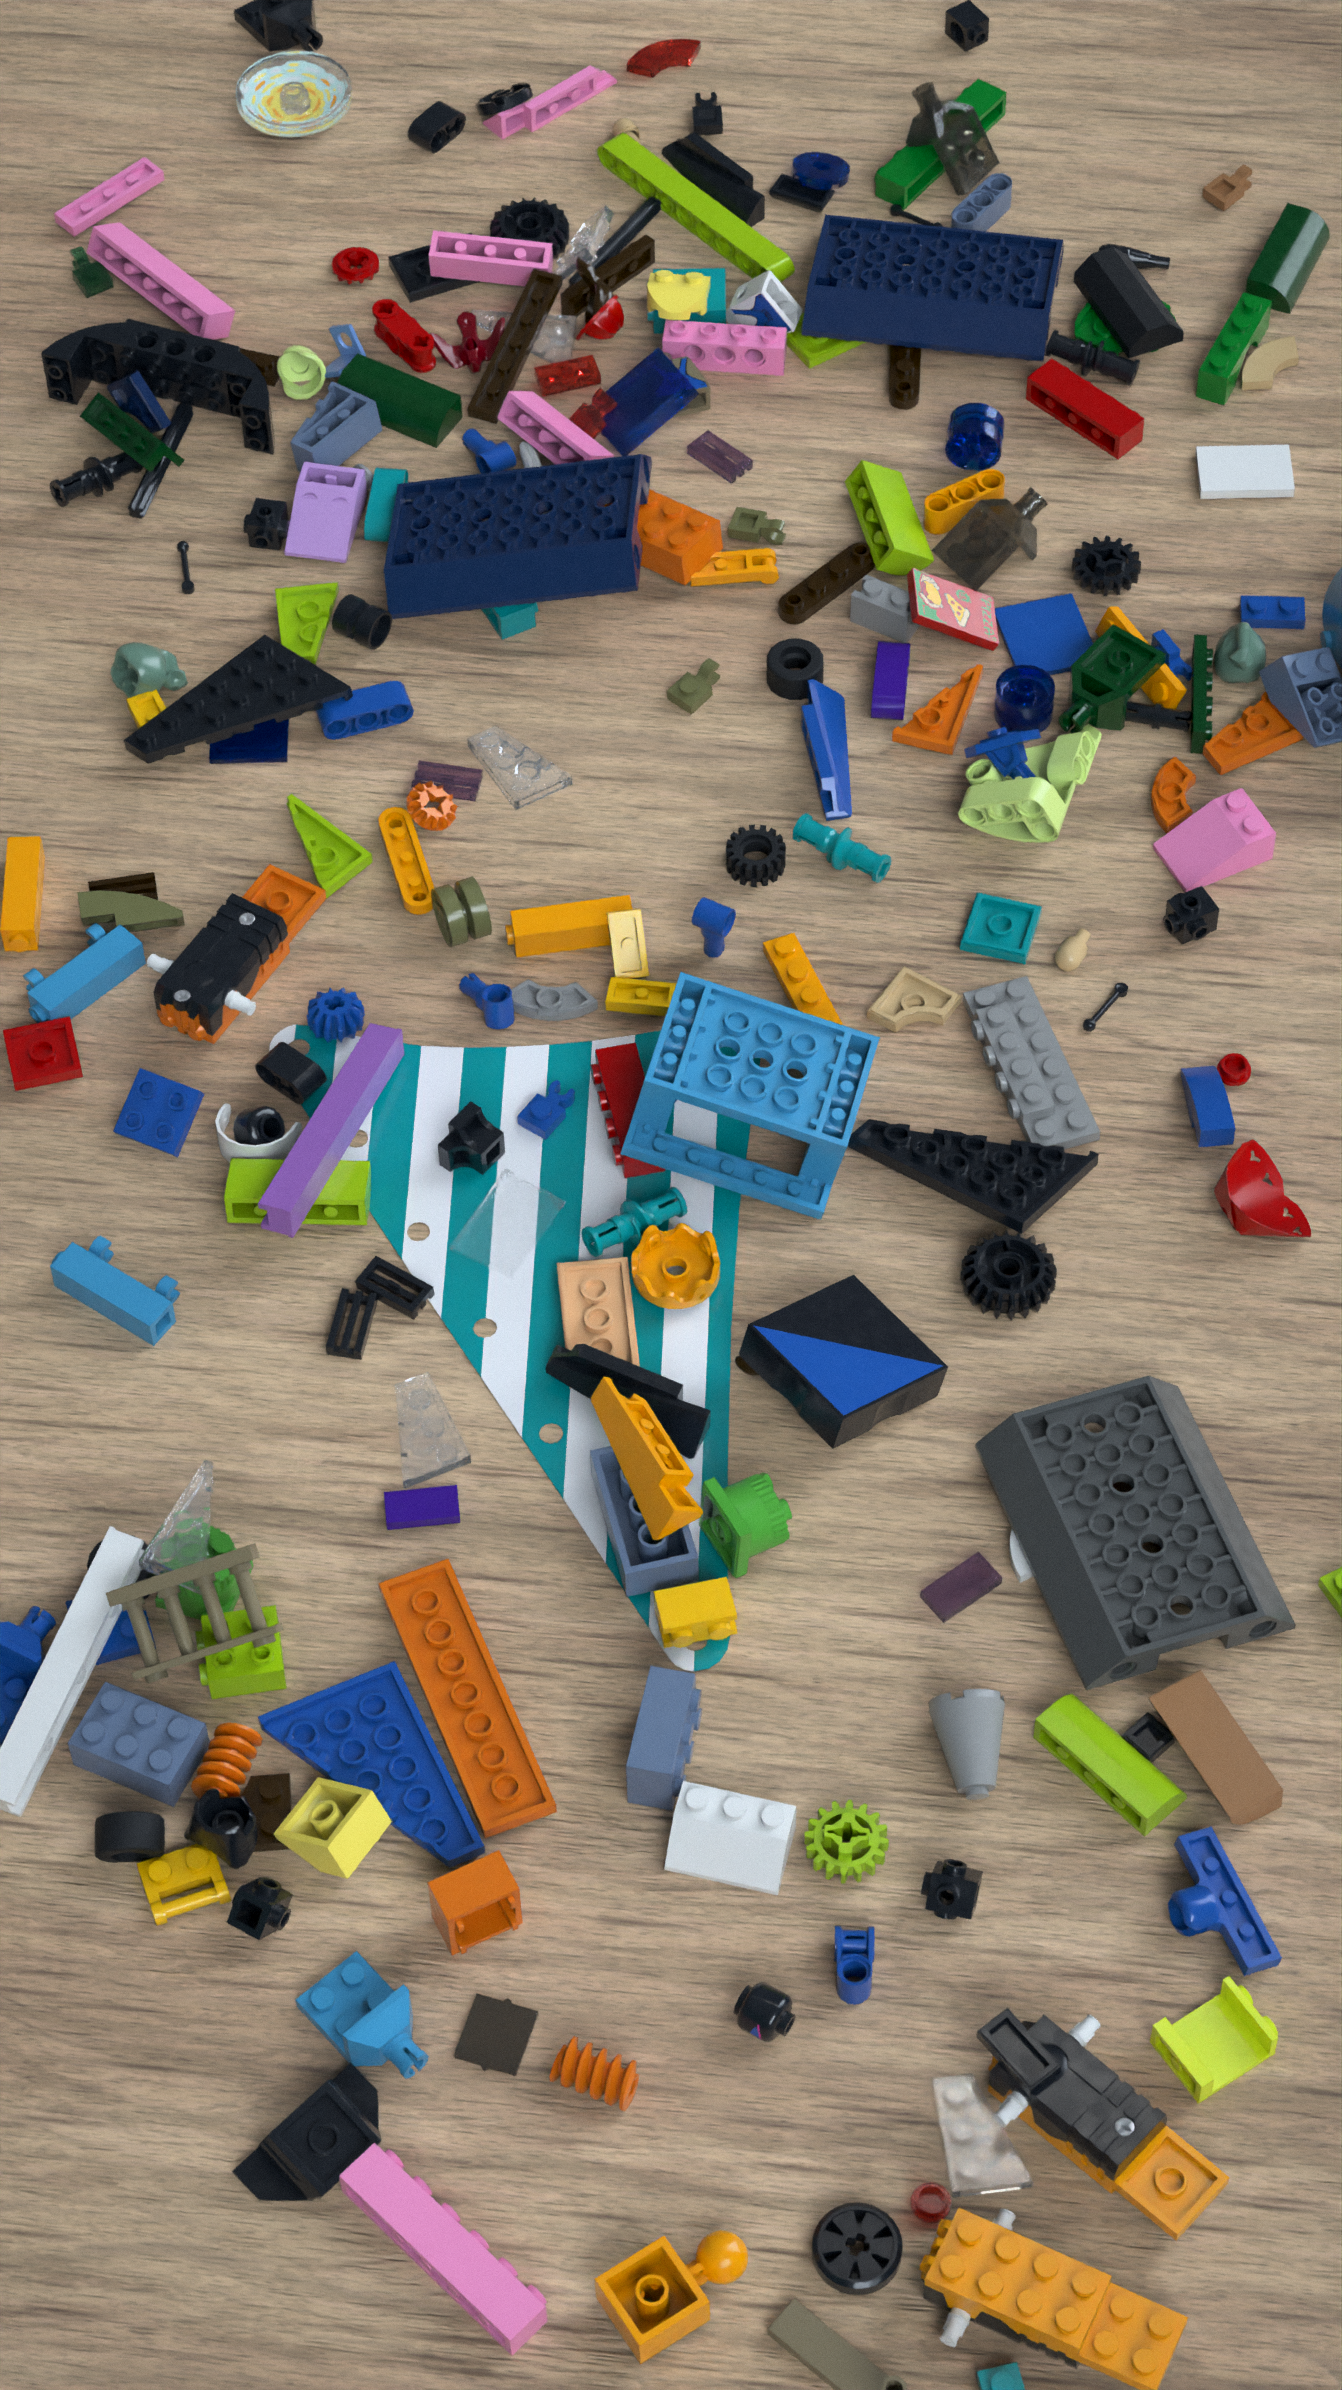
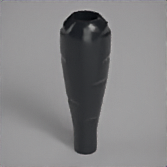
M1107 243L1099 247V251L1111 247L1127 254L1139 269H1169L1170 257L1157 256L1116 244Z

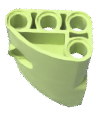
M1088 724L1081 732L1062 734L1057 737L1056 741L1025 748L1028 759L1025 764L1036 777L1022 778L1020 776L1015 777L1013 780L1010 776L1004 777L990 760L980 759L975 761L966 770L965 776L971 786L966 790L958 812L960 820L982 832L1008 840L1034 843L1055 841L1059 836L1076 785L1083 784L1087 779L1102 736L1101 732Z

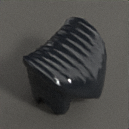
M211 1788L195 1803L184 1837L208 1848L209 1851H213L215 1855L223 1859L231 1868L238 1869L247 1864L255 1850L258 1840L256 1816L245 1796L221 1799L219 1791Z

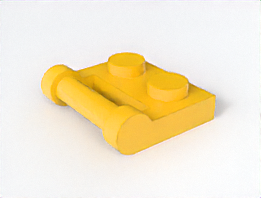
M194 1844L164 1854L162 1857H155L137 1863L138 1872L156 1926L168 1923L167 1918L218 1901L220 1905L231 1902L230 1893L217 1856L213 1851H209L208 1848L202 1845ZM213 1883L214 1887L163 1904L161 1902V1899Z

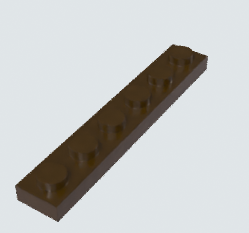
M533 269L467 408L469 417L497 424L499 420L497 417L508 391L513 390L563 284L561 275Z

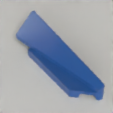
M815 679L808 680L807 684L808 705L801 706V729L826 821L849 818L852 816L845 699L840 693Z

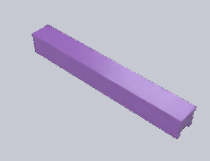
M369 1023L258 1202L260 1209L267 1210V1214L261 1222L262 1229L285 1234L291 1238L294 1237L404 1056L402 1029Z

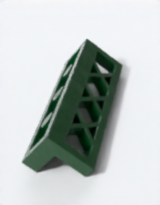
M99 392L80 415L82 419L149 472H152L163 456L167 457L178 467L184 462L181 456Z

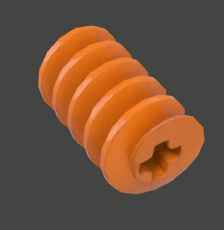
M223 1723L216 1727L214 1738L209 1742V1750L205 1752L202 1760L203 1763L199 1765L197 1776L191 1784L192 1791L198 1799L211 1788L219 1791L221 1799L238 1797L241 1790L237 1785L245 1783L246 1776L243 1772L251 1770L252 1764L249 1760L256 1758L257 1750L255 1747L262 1744L263 1739L258 1732L238 1723Z
M573 2036L568 2044H564L557 2054L549 2076L550 2081L554 2082L560 2077L561 2086L566 2088L575 2083L576 2092L584 2094L590 2088L591 2098L598 2100L604 2095L605 2104L613 2106L619 2100L620 2110L626 2111L633 2100L639 2082V2074L636 2073L637 2061L632 2060L624 2069L621 2067L622 2055L617 2054L611 2063L607 2062L608 2049L602 2048L596 2057L592 2056L593 2043L588 2042L580 2051L578 2050V2037Z

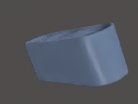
M995 173L987 177L952 211L951 228L987 231L1011 207V177L1003 173Z

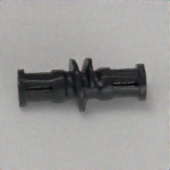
M1058 330L1053 331L1045 352L1047 357L1054 355L1068 360L1071 364L1081 365L1082 376H1087L1091 370L1093 372L1098 371L1104 376H1112L1126 381V385L1130 387L1134 382L1140 365V360L1138 359L1132 361L1118 356L1117 353L1104 351L1103 340L1096 347H1093V341H1089L1087 345L1084 341L1073 340L1060 335Z
M125 452L113 457H107L102 461L96 457H89L84 462L83 470L76 471L63 480L55 479L51 481L50 491L57 504L65 507L69 504L70 500L79 496H85L92 492L96 497H101L103 495V488L106 491H113V482L120 480L121 477L131 472H141L143 466Z

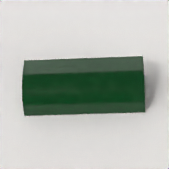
M1287 203L1247 278L1245 293L1271 300V309L1290 314L1330 238L1326 222L1317 213L1308 208Z
M358 353L344 368L337 382L341 386L376 401L382 426L435 448L442 443L463 418L461 395Z

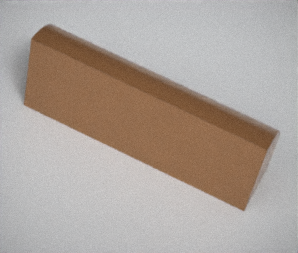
M1201 1670L1148 1697L1155 1711L1233 1824L1242 1825L1250 1823L1282 1807V1787Z

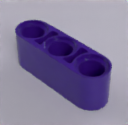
M878 641L871 718L904 720L910 643Z

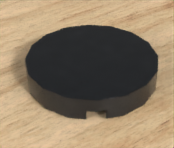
M518 83L512 85L511 89H499L482 97L476 106L481 116L492 115L524 103L533 96L530 84Z

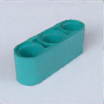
M375 468L364 524V537L366 541H389L398 484L408 483L407 469Z

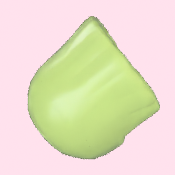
M300 345L288 347L277 362V371L282 380L284 392L293 399H309L316 395L324 384L326 367L323 361L307 347ZM310 380L309 383L304 384L302 386H298L297 384L293 383Z

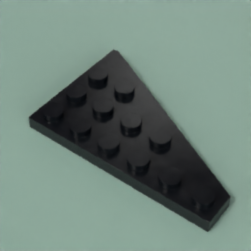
M263 635L127 737L124 743L126 750L146 763L161 760L168 755L185 752L184 747L202 741H205L207 745L233 737L238 733L253 731L254 725L271 719H275V722L278 723L300 716L308 711L322 709L323 703L344 697L345 701L353 697L352 689L349 685L267 635Z
M868 1119L851 1134L848 1143L849 1148L1021 1234L1097 1166L1099 1156L1098 1153L1090 1151L1088 1156L1064 1152L1065 1147L1043 1146L1039 1143L1011 1140V1145L987 1142V1136L966 1135L962 1132L934 1129L933 1134L910 1131V1125L889 1124L885 1121Z

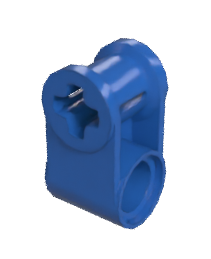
M835 1926L834 1961H836V1990L840 1999L848 2004H861L871 1994L875 1947L874 1926H868L867 1930H843L841 1926ZM856 1976L861 1978L862 1980L859 1982H850L847 1980V1978Z

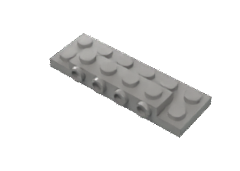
M1025 976L964 992L963 1003L971 1019L973 1036L976 1041H981L986 1065L993 1067L997 1089L1000 1093H1005L1011 1119H1017L1026 1141L1039 1143L1043 1146H1060L1068 1149L1099 1140L1100 1130L1028 977Z

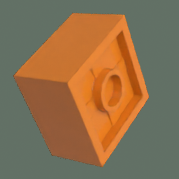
M499 1850L427 1882L432 1918L451 1955L459 1952L464 1954L468 1948L511 1928L514 1931L518 1929V1925L523 1923L520 1890Z

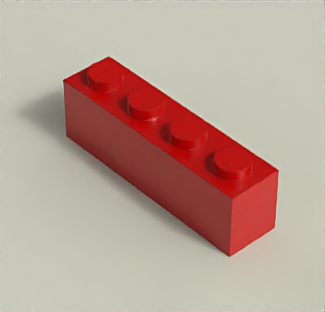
M1051 358L1027 377L1026 400L1117 460L1142 441L1145 418Z
M636 1042L596 1049V1064L590 1065L593 1084H600L601 1091H597L598 1102L601 1112L607 1111L608 1118L604 1119L608 1139L614 1138L616 1145H612L615 1166L621 1165L624 1178L665 1171L664 1168L621 1154L645 1080Z

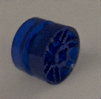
M967 403L957 407L949 417L945 445L947 458L955 466L964 470L982 471L993 467L999 461L1002 453L1005 422L1001 413L983 403Z
M1017 665L1002 672L997 679L994 717L997 724L1001 728L1006 727L1007 732L1039 729L1041 733L1047 729L1053 719L1055 697L1053 678L1045 670L1032 665Z

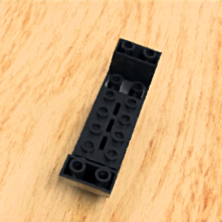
M127 318L126 322L106 323L73 332L57 340L41 353L48 394L51 399L77 405L91 381L109 385L124 376L139 371L155 397L184 403L185 405L190 404L191 406L241 418L245 448L274 454L275 437L267 383L258 367L240 352V346Z

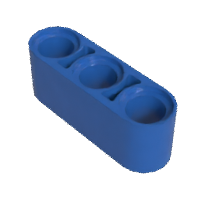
M388 681L353 690V697L345 701L344 697L331 700L323 703L322 709L315 711L325 737L331 740L401 724L409 720L414 713L405 686L400 681Z

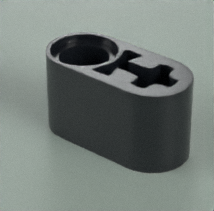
M437 101L411 123L408 130V138L424 149L437 153L462 132L466 123V116L444 102Z
M279 1042L255 1064L258 1075L265 1083L297 1104H303L327 1081L324 1071L317 1063L285 1042Z

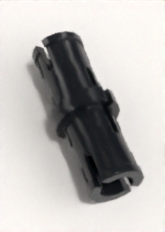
M1127 701L1126 722L1152 725L1153 729H1159L1161 726L1183 730L1184 732L1189 731L1190 724L1186 721H1191L1192 711L1164 708V705L1160 703L1152 706Z

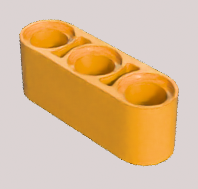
M995 469L983 470L929 494L924 500L923 527L925 530L935 535L944 534L1001 508L1004 503L1005 488L1003 473Z

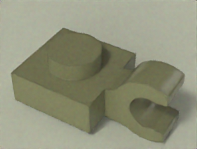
M737 507L728 526V537L758 543L762 536L771 544L782 545L786 537V533H782L785 522L779 519H767V512Z
M709 658L703 662L696 676L687 672L667 690V699L692 715L713 696L711 686L720 679V675L714 672L719 668V664Z

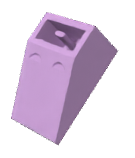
M310 462L303 463L295 490L285 555L346 563L367 499L364 469Z

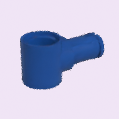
M469 429L463 434V445L476 455V464L481 474L507 471L516 466L517 460L514 451L505 441L495 444L493 441L486 440L476 429Z
M703 897L693 912L692 925L701 928V934L704 937V953L709 957H719L725 949L724 937L732 929L736 911Z
M474 973L468 974L469 978L465 976L461 979L459 984L460 991L471 997L475 1001L476 1006L484 1012L485 1024L488 1027L504 1029L514 1023L515 1016L510 987L504 984L486 985Z

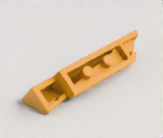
M603 1377L591 1396V1402L650 1534L654 1540H660L697 1520L703 1514L701 1507L683 1487L688 1486L694 1475L647 1401L635 1393L629 1399L618 1392L612 1383V1379Z

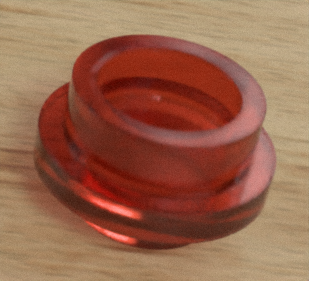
M928 2182L919 2185L913 2191L911 2209L919 2220L925 2223H938L950 2213L951 2196L942 2185Z

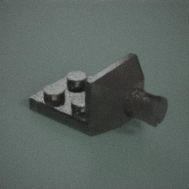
M933 82L921 84L911 93L920 108V112L912 120L906 144L908 147L933 144L956 194L966 195L1000 162L973 106L954 100L941 101L935 91Z
M1032 487L1014 504L1007 499L979 500L932 551L964 582L977 591L1017 548L1033 561L1037 556V529L1031 522L1048 503Z

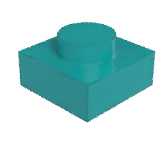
M1017 2362L977 2371L976 2379L980 2390H1025Z

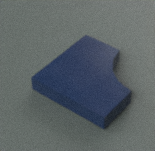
M139 371L124 376L106 386L118 407L123 412L135 416L150 433L153 434L163 430L172 424Z

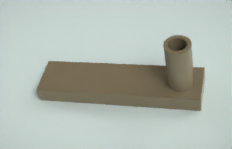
M795 2298L767 2328V2335L833 2390H907V2385L901 2377H889Z

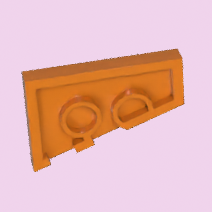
M1265 692L1261 695V700L1254 706L1250 705L1242 712V717L1234 724H1228L1204 745L1203 755L1220 775H1223L1301 741L1303 736L1270 702L1268 694Z

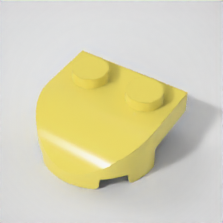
M668 270L650 273L647 283V311L658 310L660 318L669 320H688L692 312L704 315L707 312L711 276H703L699 272L679 275L673 274V272Z

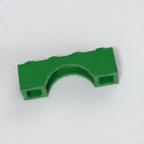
M1243 292L1199 369L1196 397L1223 406L1226 404L1236 386L1238 374L1248 349L1251 345L1258 347L1269 328L1271 300Z

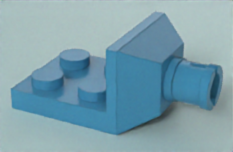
M357 1951L295 2000L298 2009L349 2064L352 2063L353 2066H380L389 2060L398 2068L400 2074L405 2079H408L415 2075V2071L411 2068L413 2065L420 2071L429 2059L425 2051L421 2050L412 2040L413 2013L409 1989L403 1984L394 1991Z

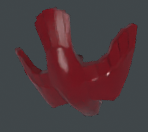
M468 311L462 312L457 318V324L462 335L461 345H450L439 335L430 334L434 338L435 347L454 369L468 365L470 372L476 374L481 372L482 362L491 360L504 332L505 318L501 317L497 321L488 339L480 340L477 334L476 316Z

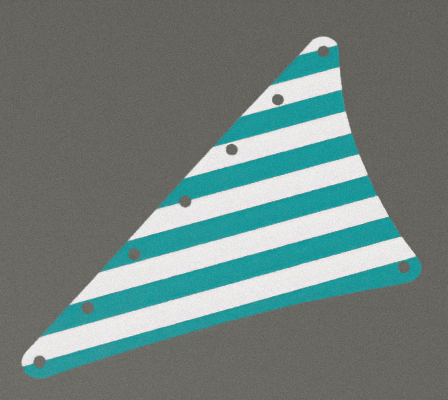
M306 1025L288 1026L273 1037L269 1051L279 1042H285L289 1045V1043L297 1039L305 1040L310 1046L305 1056L317 1063L326 1075L327 1081L301 1104L310 1119L361 1037L355 1036L354 1039L345 1037L342 1043L338 1039H333L327 1043L324 1037L316 1038L313 1030H310V1027ZM661 1030L595 1041L516 1047L462 1048L419 1046L403 1043L404 1056L359 1130L367 1133V1143L357 1148L348 1146L341 1160L370 1161V1213L410 1273L433 1286L435 1295L431 1299L428 1298V1300L624 1590L591 1475L590 1450L608 1447L611 1444L591 1400L574 1389H569V1386L545 1371L556 1345L565 1348L557 1263L619 1257L628 1258L640 1367L683 1384V1401L711 1410L710 1427L695 1458L688 1459L681 1454L694 1475L688 1486L683 1487L700 1506L704 1481L715 1477L722 1488L728 1486L731 1326L741 1194L667 1169L663 1172L624 1178L621 1165L615 1166L612 1145H616L614 1138L608 1139L604 1119L608 1118L607 1111L601 1112L597 1091H601L600 1084H593L590 1065L596 1064L595 1050L636 1042L646 1077ZM730 1047L720 1048V1051L726 1056L732 1057L737 1055L735 1050ZM761 1058L753 1059L757 1066H760ZM558 1080L561 1087L558 1095H565L572 1088L575 1090V1101L570 1107L565 1108L566 1118L545 1140L518 1125L517 1116L537 1093L546 1098L549 1095L548 1088L550 1084ZM677 1100L673 1105L664 1133L746 1159L751 1124ZM470 1101L481 1107L486 1119L493 1126L504 1132L505 1154L483 1175L469 1167H459L449 1172L440 1166L438 1144L449 1134L448 1123ZM676 1187L686 1201L687 1214L680 1218L674 1216L657 1227L661 1231H668L675 1228L677 1224L684 1223L698 1233L711 1232L715 1238L720 1259V1279L711 1296L693 1307L685 1309L658 1307L641 1296L634 1285L631 1257L632 1252L637 1246L627 1240L621 1244H615L604 1249L602 1255L594 1257L583 1243L582 1229L587 1226L594 1228L606 1222L607 1219L620 1215V1206L624 1201L632 1200L640 1205L649 1199L653 1200L666 1194L667 1189ZM421 1222L429 1227L430 1234L425 1240L414 1241L408 1237V1227L413 1223ZM672 1266L667 1269V1272L672 1275H680L685 1272V1269L681 1266ZM487 1318L496 1323L497 1329L491 1337L482 1338L474 1333V1324L480 1319ZM551 1423L559 1425L563 1431L562 1438L557 1443L552 1444L544 1442L540 1439L539 1435L540 1429L544 1425ZM699 1518L689 1523L688 1525L698 1555L699 1581L677 1586L727 1577L728 1579V1568L699 1526ZM654 1591L629 1596V1599L668 1658L676 1666L686 1671H699L709 1669L720 1662L728 1649L730 1636L722 1640L708 1639L706 1646L697 1651L689 1650L686 1647L677 1648L673 1646L664 1648L654 1611Z

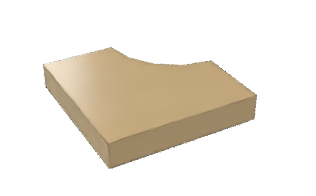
M904 966L867 1010V1018L895 1033L905 1025L917 1021H930L944 1025L961 1004V995Z

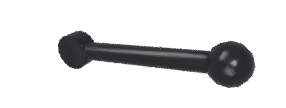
M898 204L890 207V214L892 216H903L921 225L943 227L939 222L932 223L902 210V207Z
M180 541L177 544V550L181 553L184 577L181 587L184 594H192L195 588L194 583L190 581L187 558L189 545L185 541Z
M1117 983L1114 987V993L1091 1019L1084 1020L1083 1028L1088 1032L1095 1030L1096 1022L1119 997L1127 995L1128 986L1125 983Z

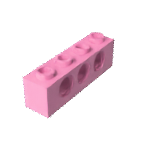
M666 320L662 349L663 352L669 353L672 359L689 357L698 370L784 376L787 328Z

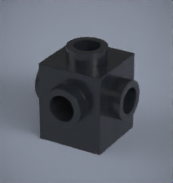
M261 498L255 499L250 515L246 514L243 525L244 533H248L250 547L280 551L284 538L287 539L290 524L286 502Z
M1199 886L1188 892L1178 893L1167 900L1166 913L1163 918L1164 925L1170 934H1174L1182 945L1192 940H1199L1208 933L1217 930L1219 907L1203 886Z
M946 1859L944 1862L937 1861L932 1873L925 1872L921 1895L927 1896L925 1909L934 1911L936 1916L943 1919L952 1920L960 1917L971 1920L977 1905L983 1871L967 1868L964 1862L955 1859Z
M259 1877L246 1885H241L236 1891L232 1900L233 1906L226 1923L247 1935L261 1940L285 1927L291 1915V1909L288 1907L293 1894L282 1889L279 1882L270 1878Z

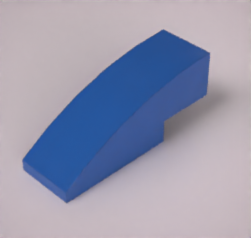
M1216 1067L1181 1068L1180 1074L1191 1127L1195 1128L1198 1147L1233 1145L1236 1127L1228 1096Z

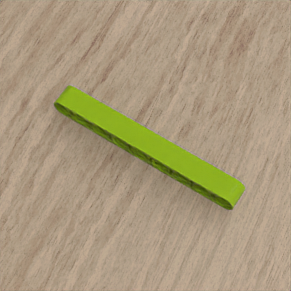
M620 133L598 147L597 154L605 168L646 199L650 196L659 199L663 212L752 279L770 270L781 283L794 274V264L784 251L626 133Z

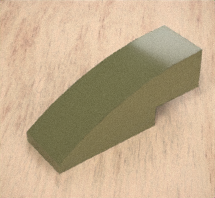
M119 891L77 892L83 926L93 925L94 923L116 922V927L121 924L131 933L185 925L182 910L153 898Z

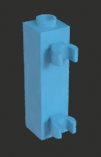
M97 923L91 925L85 930V933L91 937L87 941L90 947L46 979L35 968L23 975V978L29 982L25 987L28 991L29 1013L37 1023L69 1016L70 1019L75 1017L146 964L142 942L121 924L109 933H106Z
M101 1235L92 1242L88 1251L72 1242L65 1251L59 1252L54 1257L50 1268L55 1287L154 1346L175 1324L176 1318L173 1303L179 1297L180 1292L174 1288L178 1285V1282L166 1275L159 1281L154 1291L110 1265L108 1262L114 1253L108 1248L112 1243Z

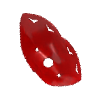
M1253 1139L1243 1143L1228 1162L1214 1187V1195L1235 1231H1238L1240 1235L1311 1237V1228L1304 1213L1296 1203L1284 1195L1283 1179L1270 1156ZM1251 1150L1254 1151V1156L1258 1157L1260 1162L1250 1160ZM1266 1173L1269 1174L1268 1179L1272 1182V1186L1262 1181ZM1284 1208L1288 1209V1214L1292 1215L1293 1218L1283 1216ZM1296 1227H1300L1299 1232H1301L1302 1234L1300 1235L1292 1231H1294Z

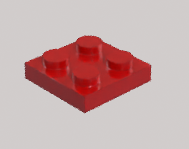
M70 1016L3 1030L15 1091L83 1077Z

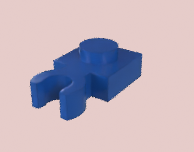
M558 1080L552 1082L548 1088L549 1095L546 1098L537 1093L517 1116L518 1125L546 1140L566 1118L565 1108L570 1107L574 1103L575 1090L571 1088L565 1095H558L561 1090L560 1082Z

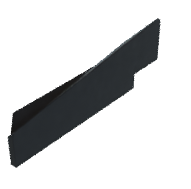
M693 132L681 139L675 140L662 149V155L682 176L750 227L765 219V196L753 189V175L701 136Z
M576 1344L572 1351L556 1345L546 1365L545 1371L547 1374L590 1400L603 1377L612 1379V1383L618 1392L629 1399L634 1393L647 1401L679 1453L688 1459L695 1458L710 1427L711 1410L683 1401V1384L586 1344Z

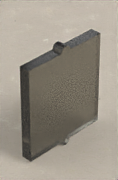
M476 1994L456 2047L454 2058L480 2065L483 2071H487L490 2068L517 2076L539 2016V2011L512 2004L510 1999L501 2001Z

